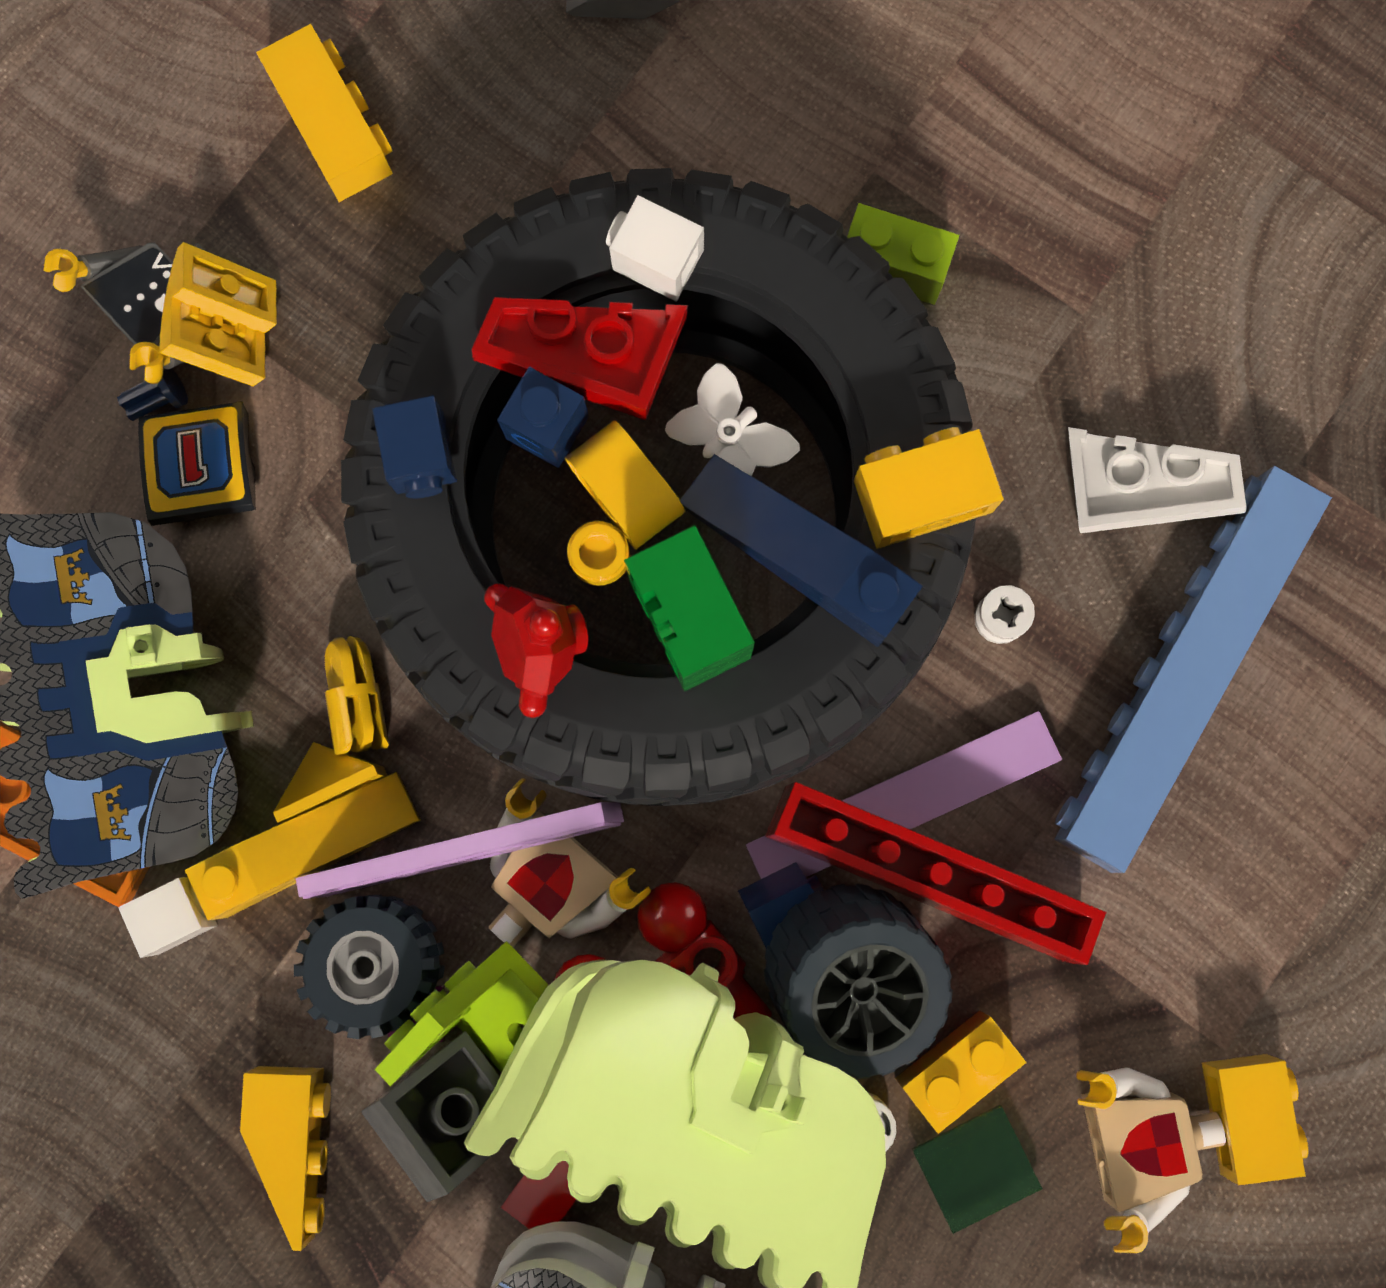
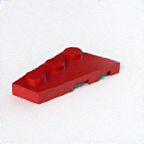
M494 297L472 347L473 360L520 377L524 376L530 366L584 396L586 400L646 420L686 320L688 305L666 304L665 310L632 309V303L610 302L609 308L575 307L570 304L569 300Z

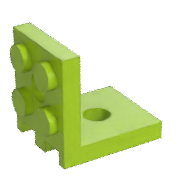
M506 941L477 968L470 961L466 962L444 984L450 991L448 994L444 990L432 992L410 1014L417 1024L415 1025L410 1019L407 1020L384 1043L391 1052L375 1068V1071L389 1086L393 1085L457 1025L463 1032L466 1031L476 1046L503 1072L522 1032L520 1024H526L534 1006L549 984Z

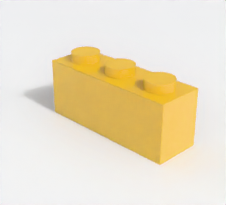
M309 24L256 52L338 202L393 174L385 158V155L393 152L378 123L370 127L367 125L361 113L369 110V107L354 80L344 84L338 71L345 68V65L330 38L321 42L313 26Z

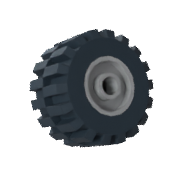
M382 894L366 895L344 899L342 903L332 904L323 910L324 916L322 918L311 921L306 928L310 932L308 939L299 940L296 949L297 953L303 954V959L301 963L294 964V977L303 976L304 987L296 990L301 1001L309 998L312 1002L313 1007L307 1012L314 1020L324 1018L328 1021L325 1029L335 1034L346 1031L348 1032L347 1038L361 1039L371 1035L372 1039L385 1036L399 1029L407 1020H414L410 1014L432 992L437 990L435 989L437 981L443 978L445 965H440L439 955L444 954L443 943H436L433 935L438 930L432 921L426 922L421 917L423 914L421 909L415 905L408 906L403 903L404 899L395 896L386 897L382 896Z

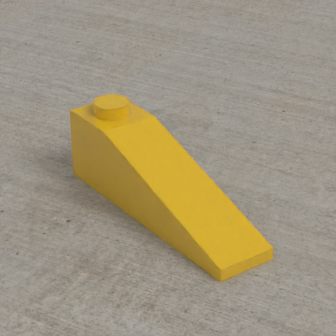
M395 772L235 844L185 869V872L207 920L228 918L296 884V878L317 873L421 821L398 772Z

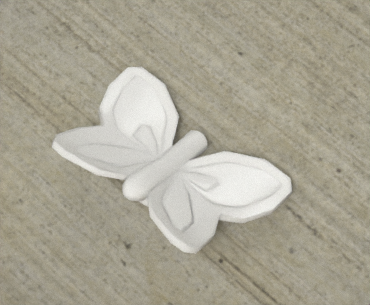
M716 363L704 374L697 390L698 404L681 410L667 422L665 428L670 438L684 444L705 445L703 449V456L705 458H712L715 454L752 476L756 466L771 468L786 463L800 451L799 442L785 429L767 422L748 426L757 418V412L753 407H746L737 416L743 398L737 378L724 364Z

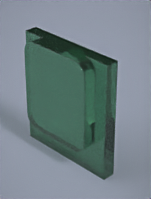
M1001 1105L912 1148L919 1167L953 1234L1043 1189Z

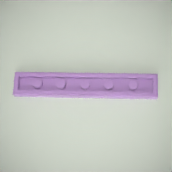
M1037 711L842 801L907 829H912L1061 761L1062 758L1040 712ZM765 836L745 844L761 879L797 862L805 877L831 866L829 863Z
M600 802L296 878L298 895L303 897V899L329 897L620 826L621 822H624L621 805L617 802Z

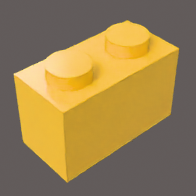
M958 427L947 428L924 438L925 446L903 453L900 446H890L877 450L864 458L866 464L859 466L854 483L876 549L995 511L1004 498L980 429L961 434Z
M979 1010L898 1075L895 1080L928 1123L939 1134L1027 1062L992 1017Z
M1268 1054L1202 1062L1210 1113L1216 1112L1219 1115L1226 1137L1225 1145L1216 1147L1220 1175L1238 1186L1306 1177L1303 1159L1308 1157V1142L1303 1128L1300 1124L1296 1123L1293 1101L1298 1099V1085L1293 1071L1290 1067L1286 1066V1061Z

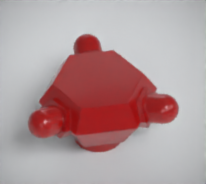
M493 584L487 588L484 595L486 605L494 612L492 640L504 676L513 681L515 686L520 689V711L529 718H536L545 712L548 695L554 692V687L572 669L574 655L584 653L587 650V626L581 611L573 604L564 606L549 597L512 586L508 588L503 584Z

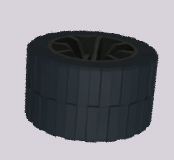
M840 884L808 895L806 900L798 905L795 904L787 912L788 915L774 929L770 945H767L764 977L765 983L770 990L768 994L792 1040L803 1046V1054L837 1067L846 1074L856 1077V1079H868L874 1075L882 1074L884 1076L895 1072V1069L916 1060L917 1056L925 1048L931 1046L936 1039L935 1036L940 1028L944 1027L948 1017V1006L952 1003L953 990L950 987L952 976L949 965L943 959L944 954L939 946L901 901L898 902L892 894L882 889H873L869 885L856 884L854 886H845V884Z

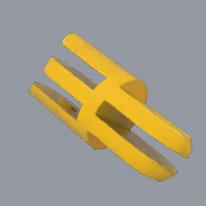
M349 636L346 640L343 637L335 638L328 644L325 651V670L329 689L325 692L334 754H346L350 749L353 752L367 751L370 747L376 750L386 749L389 743L380 687L374 680L368 646L362 639Z

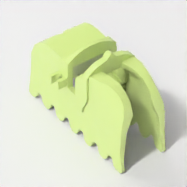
M595 960L580 963L567 969L547 986L534 1006L492 1094L464 1141L467 1150L478 1155L490 1156L497 1153L507 1139L515 1137L518 1142L510 1154V1159L527 1178L541 1180L549 1176L557 1163L566 1161L569 1164L567 1174L568 1188L571 1196L577 1201L591 1203L600 1197L607 1186L615 1184L619 1190L618 1214L625 1223L639 1226L647 1222L659 1207H663L667 1213L665 1233L668 1241L674 1246L687 1248L691 1245H697L703 1242L709 1232L712 1231L714 1236L712 1247L714 1261L725 1269H746L754 1265L757 1259L760 1258L758 1277L760 1283L766 1288H803L811 1274L816 1271L821 1273L823 1279L822 1288L858 1287L864 1250L886 1168L885 1129L873 1098L856 1079L837 1067L803 1055V1046L794 1042L786 1029L768 1016L755 1012L733 1019L735 1000L729 989L718 983L719 972L705 963L699 964L693 974L688 976L662 962L648 960L625 962Z

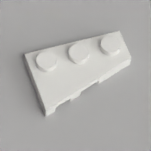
M1068 427L1080 533L1246 513L1240 455L1175 444L1166 447L1136 442V438L1116 435L1115 438L1087 434V430Z

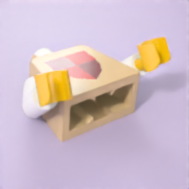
M520 779L506 794L505 803L507 808L497 828L547 816L545 812L538 810L532 818V815L546 800V792L541 790L533 801L528 800L522 794L521 789L526 779ZM573 837L491 857L490 869L496 878L491 888L508 904L489 925V929L504 943L507 941L513 948L533 925L548 938L558 933L563 937L572 939L606 928L627 909L635 907L650 894L651 889L648 886L641 893L633 892L628 886L627 880L636 871L634 868H629L617 876Z
M1121 1068L1100 1073L1080 1070L1077 1072L1076 1078L1077 1080L1089 1081L1090 1092L1081 1094L1082 1099L1077 1100L1078 1104L1083 1105L1085 1109L1103 1198L1117 1212L1125 1211L1123 1216L1106 1217L1104 1227L1106 1230H1121L1122 1232L1121 1242L1114 1246V1252L1139 1253L1146 1248L1148 1233L1189 1194L1190 1185L1202 1180L1203 1174L1198 1150L1224 1146L1226 1143L1224 1127L1216 1112L1190 1116L1184 1098L1169 1092L1163 1081L1133 1069Z

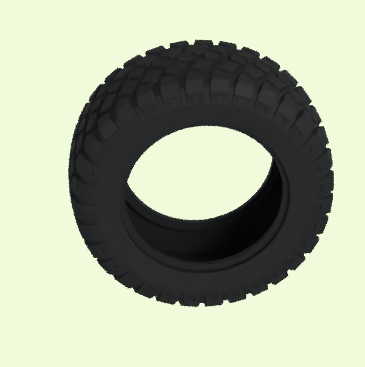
M671 168L631 169L627 174L626 181L614 182L611 172L571 180L569 194L556 195L553 188L549 187L514 202L515 216L507 217L503 220L496 212L463 234L466 246L464 250H458L454 253L446 248L419 275L424 290L416 292L414 295L407 292L404 293L383 325L391 338L383 341L381 344L372 345L360 373L358 382L366 391L357 400H351L343 440L353 447L349 450L345 459L341 460V502L350 505L346 511L345 521H343L351 563L357 565L356 579L370 617L376 622L378 632L398 666L423 698L443 719L470 742L485 750L492 757L545 784L593 799L646 806L692 805L715 802L773 786L815 766L840 750L866 730L868 726L875 722L891 706L916 676L929 656L957 599L971 551L976 518L876 549L854 483L859 466L866 464L864 458L877 450L898 445L903 453L925 446L924 438L947 428L958 427L961 434L972 431L973 423L964 387L957 380L954 372L956 370L955 362L938 327L931 326L927 321L928 313L925 306L903 278H893L888 272L890 270L889 262L860 236L848 238L843 235L844 228L842 223L807 203L799 208L791 206L790 195L753 181L745 184L743 189L734 187L733 179L730 175L693 169L687 173L685 179H674ZM638 195L704 227V251L677 302L612 269L610 246L606 245L608 231L620 211L628 214ZM494 297L569 300L570 304L575 307L609 308L610 302L632 303V309L665 310L666 304L688 305L687 317L672 353L703 356L732 365L760 380L782 397L800 416L813 435L823 455L834 494L835 527L872 549L923 586L879 647H876L806 597L783 621L754 640L751 659L685 692L671 664L629 663L585 651L584 653L574 655L572 669L554 687V692L548 695L545 712L536 718H529L522 714L519 709L520 689L503 674L491 636L494 612L486 605L484 600L485 592L491 585L503 584L506 586L495 548L493 512L499 475L513 443L505 438L497 419L522 379L520 376L473 360L472 347ZM434 396L444 412L457 482L442 485L443 491L434 496L415 499L407 498L405 493L397 494L385 479L372 408Z

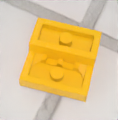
M183 242L177 248L168 280L161 320L159 353L254 387L265 379V333L277 324L276 280Z

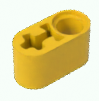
M615 420L565 457L567 464L612 523L622 531L628 543L635 550L685 513L682 503L668 483L623 427Z

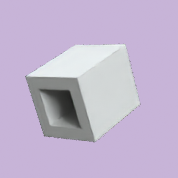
M638 195L628 214L620 211L608 231L606 245L610 246L612 269L677 302L704 251V227Z
M188 877L177 878L118 907L140 958L159 955L218 926L215 920H207Z

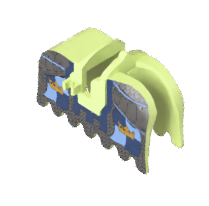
M113 512L26 515L0 513V618H2L0 621V671L12 672L9 682L0 686V721L7 725L19 726L21 729L19 740L0 750V775L6 779L23 780L31 788L29 798L12 806L5 814L4 825L8 833L15 838L33 839L39 843L41 848L39 856L21 865L15 873V893L21 899L28 898L80 881L175 862L197 855L220 838L236 809L238 786L235 768L222 733L254 727L252 711L206 716L201 701L189 692L174 691L131 698L129 678L194 669L224 660L222 649L204 644L202 634L193 633L191 588L186 567L175 547L146 522Z

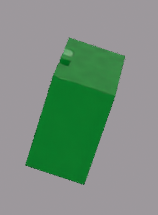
M696 526L690 527L624 560L630 583L647 617L650 618L659 641L662 642L666 650L665 653L684 692L751 659L755 642Z

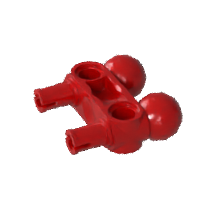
M677 882L661 884L652 889L650 894L641 901L637 917L638 927L645 941L655 949L665 951L655 962H662L689 976L696 969L693 966L696 954L704 948H716L720 950L721 958L714 969L719 972L718 983L727 987L735 1000L733 1016L737 1018L744 1014L757 1012L771 1017V1010L743 977L746 962L713 922L707 920L706 906L700 894L690 886ZM592 954L575 956L563 963L555 973L554 980L567 969L580 963L606 959Z

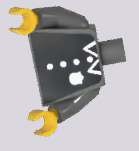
M155 242L147 243L144 246L139 245L106 252L78 255L77 257L65 249H53L47 253L43 270L45 272L60 270V272L54 275L53 286L61 292H68L75 286L76 278H80L81 281L85 282L80 287L134 344L130 350L129 369L136 370L140 366L147 365L145 367V381L150 384H156L162 379L163 368L171 369L183 363V361L159 353L163 306L173 261ZM196 243L194 245L195 247L204 250L199 243Z

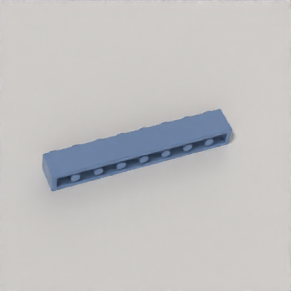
M1273 466L1259 477L1251 475L1243 484L1246 513L1236 514L1232 522L1224 521L1215 533L1209 546L1215 550L1213 557L1207 567L1199 566L1188 581L1184 593L1189 595L1190 598L1182 612L1174 611L1164 624L1159 634V639L1163 640L1164 644L1155 659L1148 657L1137 672L1133 684L1139 687L1130 705L1126 703L1121 704L1113 715L1107 728L1113 735L1105 750L1102 752L1097 749L1089 758L1081 774V777L1087 780L1077 799L1070 796L1057 815L1055 824L1061 828L1054 840L1111 873H1125L1332 499V497L1276 466Z

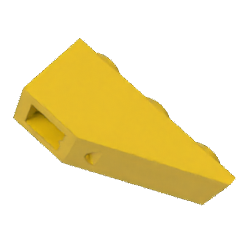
M258 1066L245 1072L243 1075L240 1132L292 1250L302 1251L315 1238V1233L321 1232L324 1222L325 1202L324 1198H317L318 1175L324 1174L328 1158V1144L326 1140H320L321 1118H326L330 1109L331 1087L329 1083H323L324 1068Z

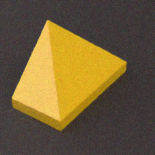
M313 742L273 814L277 823H284L388 775L383 766L349 754L336 755L334 754V749Z

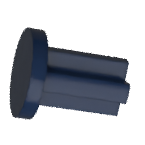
M163 368V376L159 383L150 384L144 381L120 393L121 395L117 397L119 405L125 409L126 415L131 421H135L139 417L168 403H171L176 408H180L188 403L186 390L172 368Z

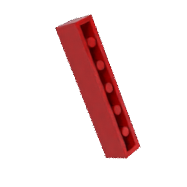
M798 782L785 786L765 836L1065 963L1088 965L1107 913Z

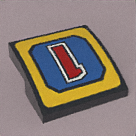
M242 401L139 417L138 436L141 481L147 521L151 526L256 510L255 466L249 456V414Z

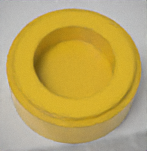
M593 521L582 525L572 534L567 547V557L573 572L578 578L588 584L602 586L615 582L626 571L624 560L630 557V550L627 539L619 528L608 522Z

